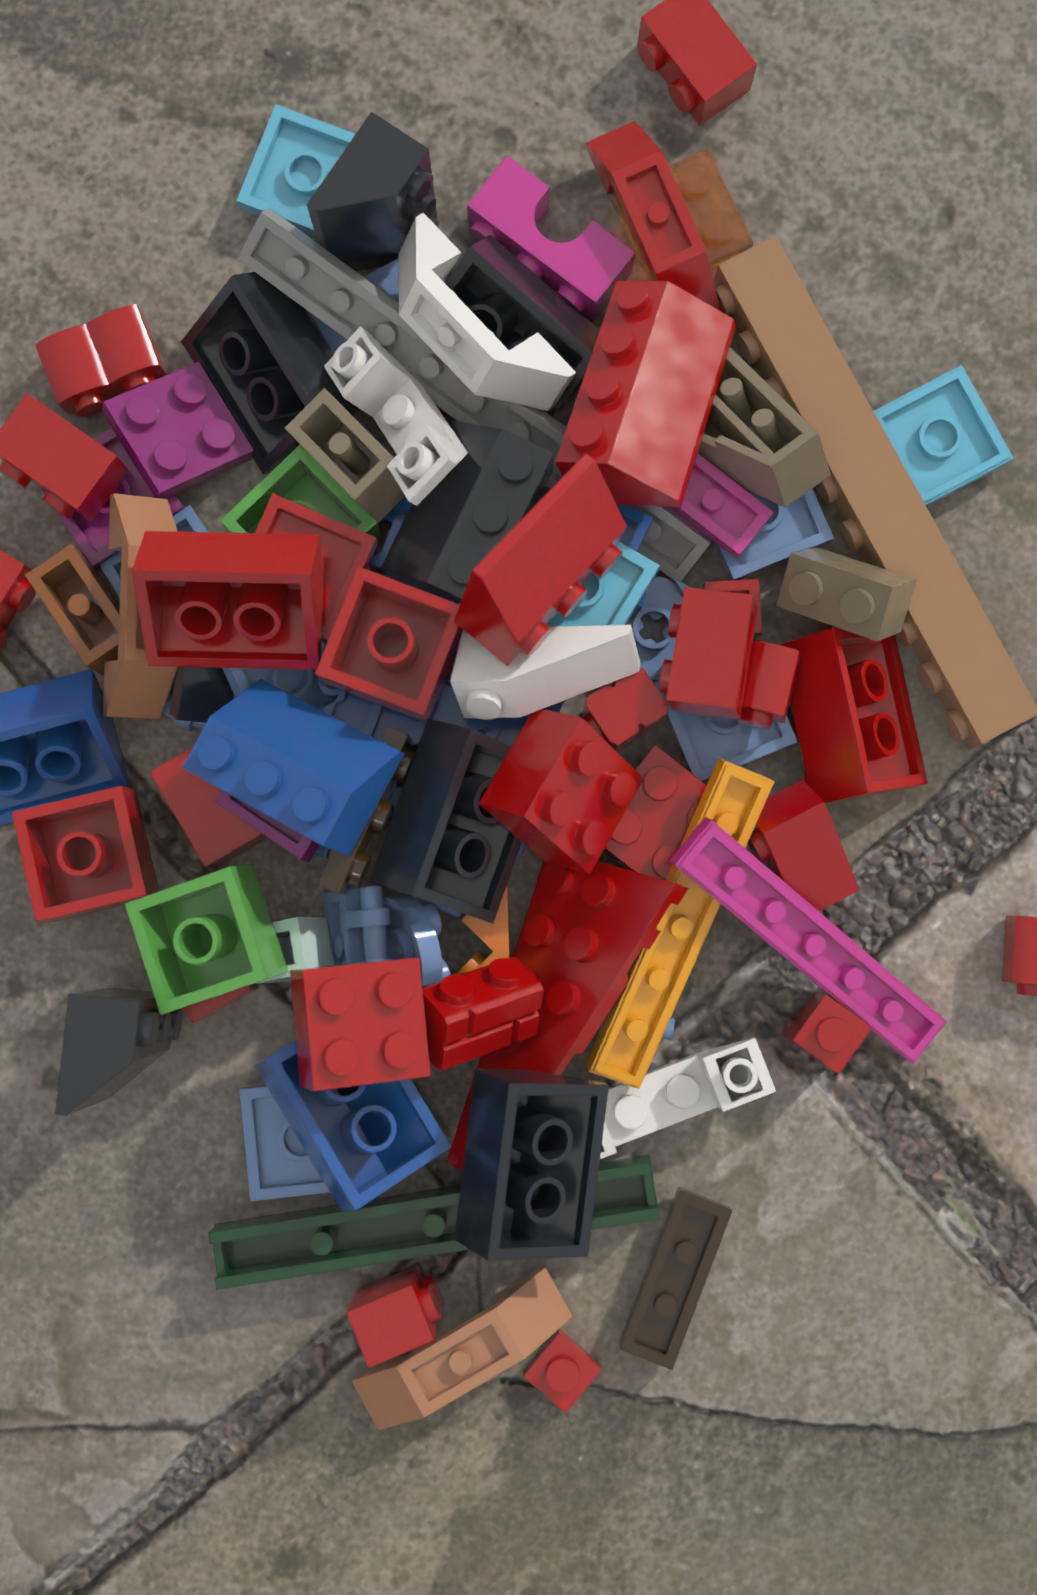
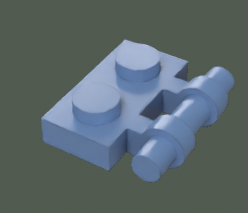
M382 886L348 889L346 895L334 891L323 893L324 915L327 918L334 965L391 960L388 959L385 925H391L390 908H384Z

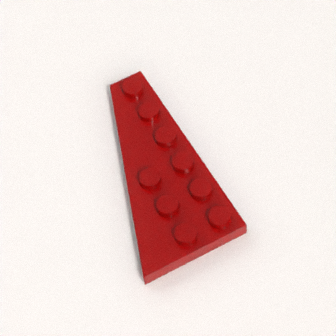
M543 861L513 957H516L541 982L544 989L541 1009L537 1010L540 1015L537 1035L520 1042L510 1043L509 1046L480 1056L477 1068L526 1069L561 1075L575 1053L583 1054L629 982L627 972L642 948L650 949L661 931L656 926L670 904L678 905L689 888L597 861L590 875ZM473 1081L446 1161L447 1164L462 1171Z

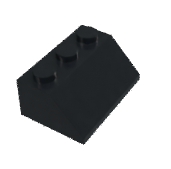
M371 112L306 205L318 244L358 272L383 267L398 259L399 252L416 216L424 213L439 227L429 149Z
M489 235L470 246L444 283L493 332L508 350H511L538 332L572 367L576 374L553 408L548 411L544 410L553 417L582 383L600 330L493 236Z
M256 272L232 275L181 340L192 361L201 364L254 449L252 458L263 475L272 472L300 445L285 427L324 388L351 415L359 409L344 399L324 366L334 355L306 310Z
M453 421L450 427L468 454L417 506L412 503L380 571L414 588L460 605L472 570L538 503L553 472L554 453L501 428Z
M427 718L370 881L493 924L522 841L478 803L511 749V746L473 729Z
M106 988L69 994L55 1115L68 1116L109 1099L168 1051L171 1040H178L182 1024V1009L160 1015L154 993L151 991Z
M475 1068L454 1240L487 1261L588 1256L609 1090L608 1084L526 1069Z

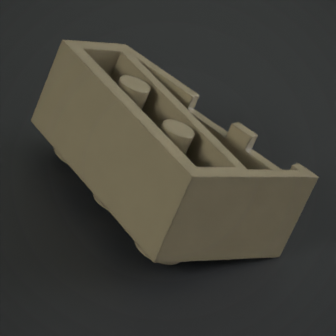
M729 348L698 453L742 488L783 507H787L831 475L819 433L734 350Z

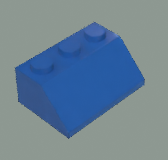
M92 669L0 693V826L14 822L12 816L14 811L118 786L130 788L113 717H103V691Z
M260 679L208 718L182 768L318 844L350 856L404 753Z
M296 1040L255 1065L342 1212L358 1210L451 1148L450 1143L411 1079L318 1091L300 1087Z

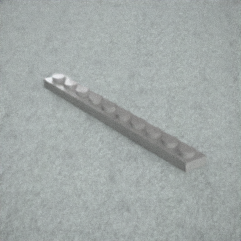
M271 208L260 213L237 257L238 260L347 340L360 326L367 330L424 387L435 405L458 422L501 428L553 452V472L546 486L552 489L563 476L555 460L567 428L542 409L475 395L399 316L398 302ZM627 505L653 517L638 553L660 565L659 570L670 578L681 582L712 540L670 507Z

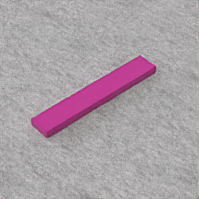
M705 816L669 860L837 1003L870 1026L874 1034L911 1064L917 1060L947 1023L944 1018L713 820Z

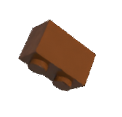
M70 544L26 573L25 576L85 665L103 676L104 661L118 660L120 604L86 556L74 545Z

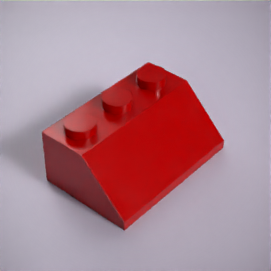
M587 453L471 572L454 622L506 666L521 651L527 656H531L552 630L546 624L558 612L567 617L586 595L588 590L583 585L593 574L599 579L605 577L623 554L617 548V545L627 528L626 523L596 461Z
M145 531L132 568V576L148 666L317 670L321 660L324 586L319 535Z
M830 628L780 644L781 646L800 651L799 665L790 698L794 715L793 728L799 738L805 766V782L825 804L928 784L895 635L875 641L840 628Z

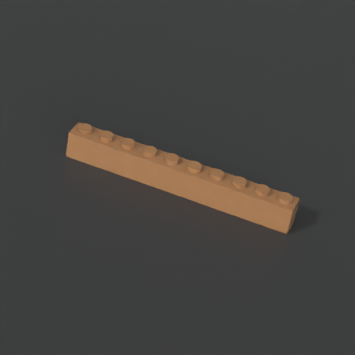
M775 235L719 264L714 283L721 311L732 317L735 321L736 329L739 332L736 335V340L741 354L749 364L756 363L764 381L819 433L831 475L815 487L821 499L827 505L833 503L842 520L839 523V529L845 543L853 552L859 550L865 563L916 579L902 631L896 634V636L904 646L911 645L921 663L917 666V671L923 685L931 694H938L947 710L943 717L950 734L957 742L964 741L969 750L1036 716L1037 706L777 236Z

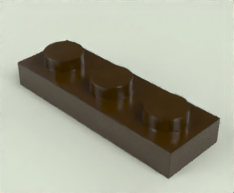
M388 725L380 741L404 753V756L351 855L347 856L332 850L318 885L339 894L346 895L350 885L359 888L371 862V856L364 854L373 833L380 836L383 834L394 809V804L387 802V799L395 781L405 782L415 755V751L410 749L413 739L409 734Z
M678 1187L619 1341L620 1350L673 1370L733 1211L729 1206Z

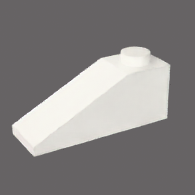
M632 626L550 627L552 629L550 634L531 656H527L521 651L508 666L466 631L462 630L450 682L464 718L483 720L520 718L639 672L640 659Z

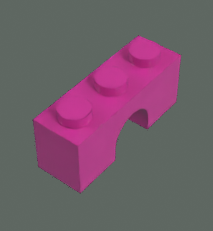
M506 156L467 204L468 225L471 228L470 233L472 237L479 242L489 235L493 236L578 312H582L592 321H595L609 303L616 281H626L632 274L636 252L594 220L591 221L579 237L572 241L559 243L545 238L536 226L549 210L550 187L509 156Z

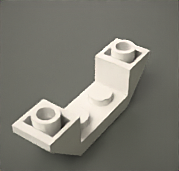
M424 213L416 216L399 252V316L475 395L546 411L553 408L576 372L538 332L511 350H508L493 332L444 283L461 254L460 250Z
M361 326L336 350L334 356L325 364L326 371L344 399L372 416L397 454L387 467L409 502L417 506L468 454L467 450L424 387Z
M753 1037L695 1053L646 1073L640 1089L622 1083L610 1086L600 1159L617 1153L616 1146L719 1107L724 1112L776 1092L756 1038Z

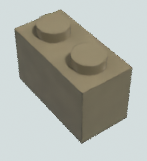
M325 388L285 427L302 447L378 523L405 497L404 492L387 467L394 457Z
M814 547L790 553L776 606L879 641L902 631L916 579Z

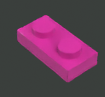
M697 453L681 508L670 507L736 559L739 558L774 513L699 453Z

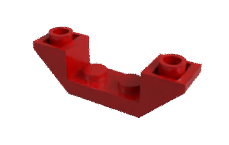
M636 121L586 142L585 147L606 194L609 195L615 192L654 281H669L721 311L706 248L661 149Z

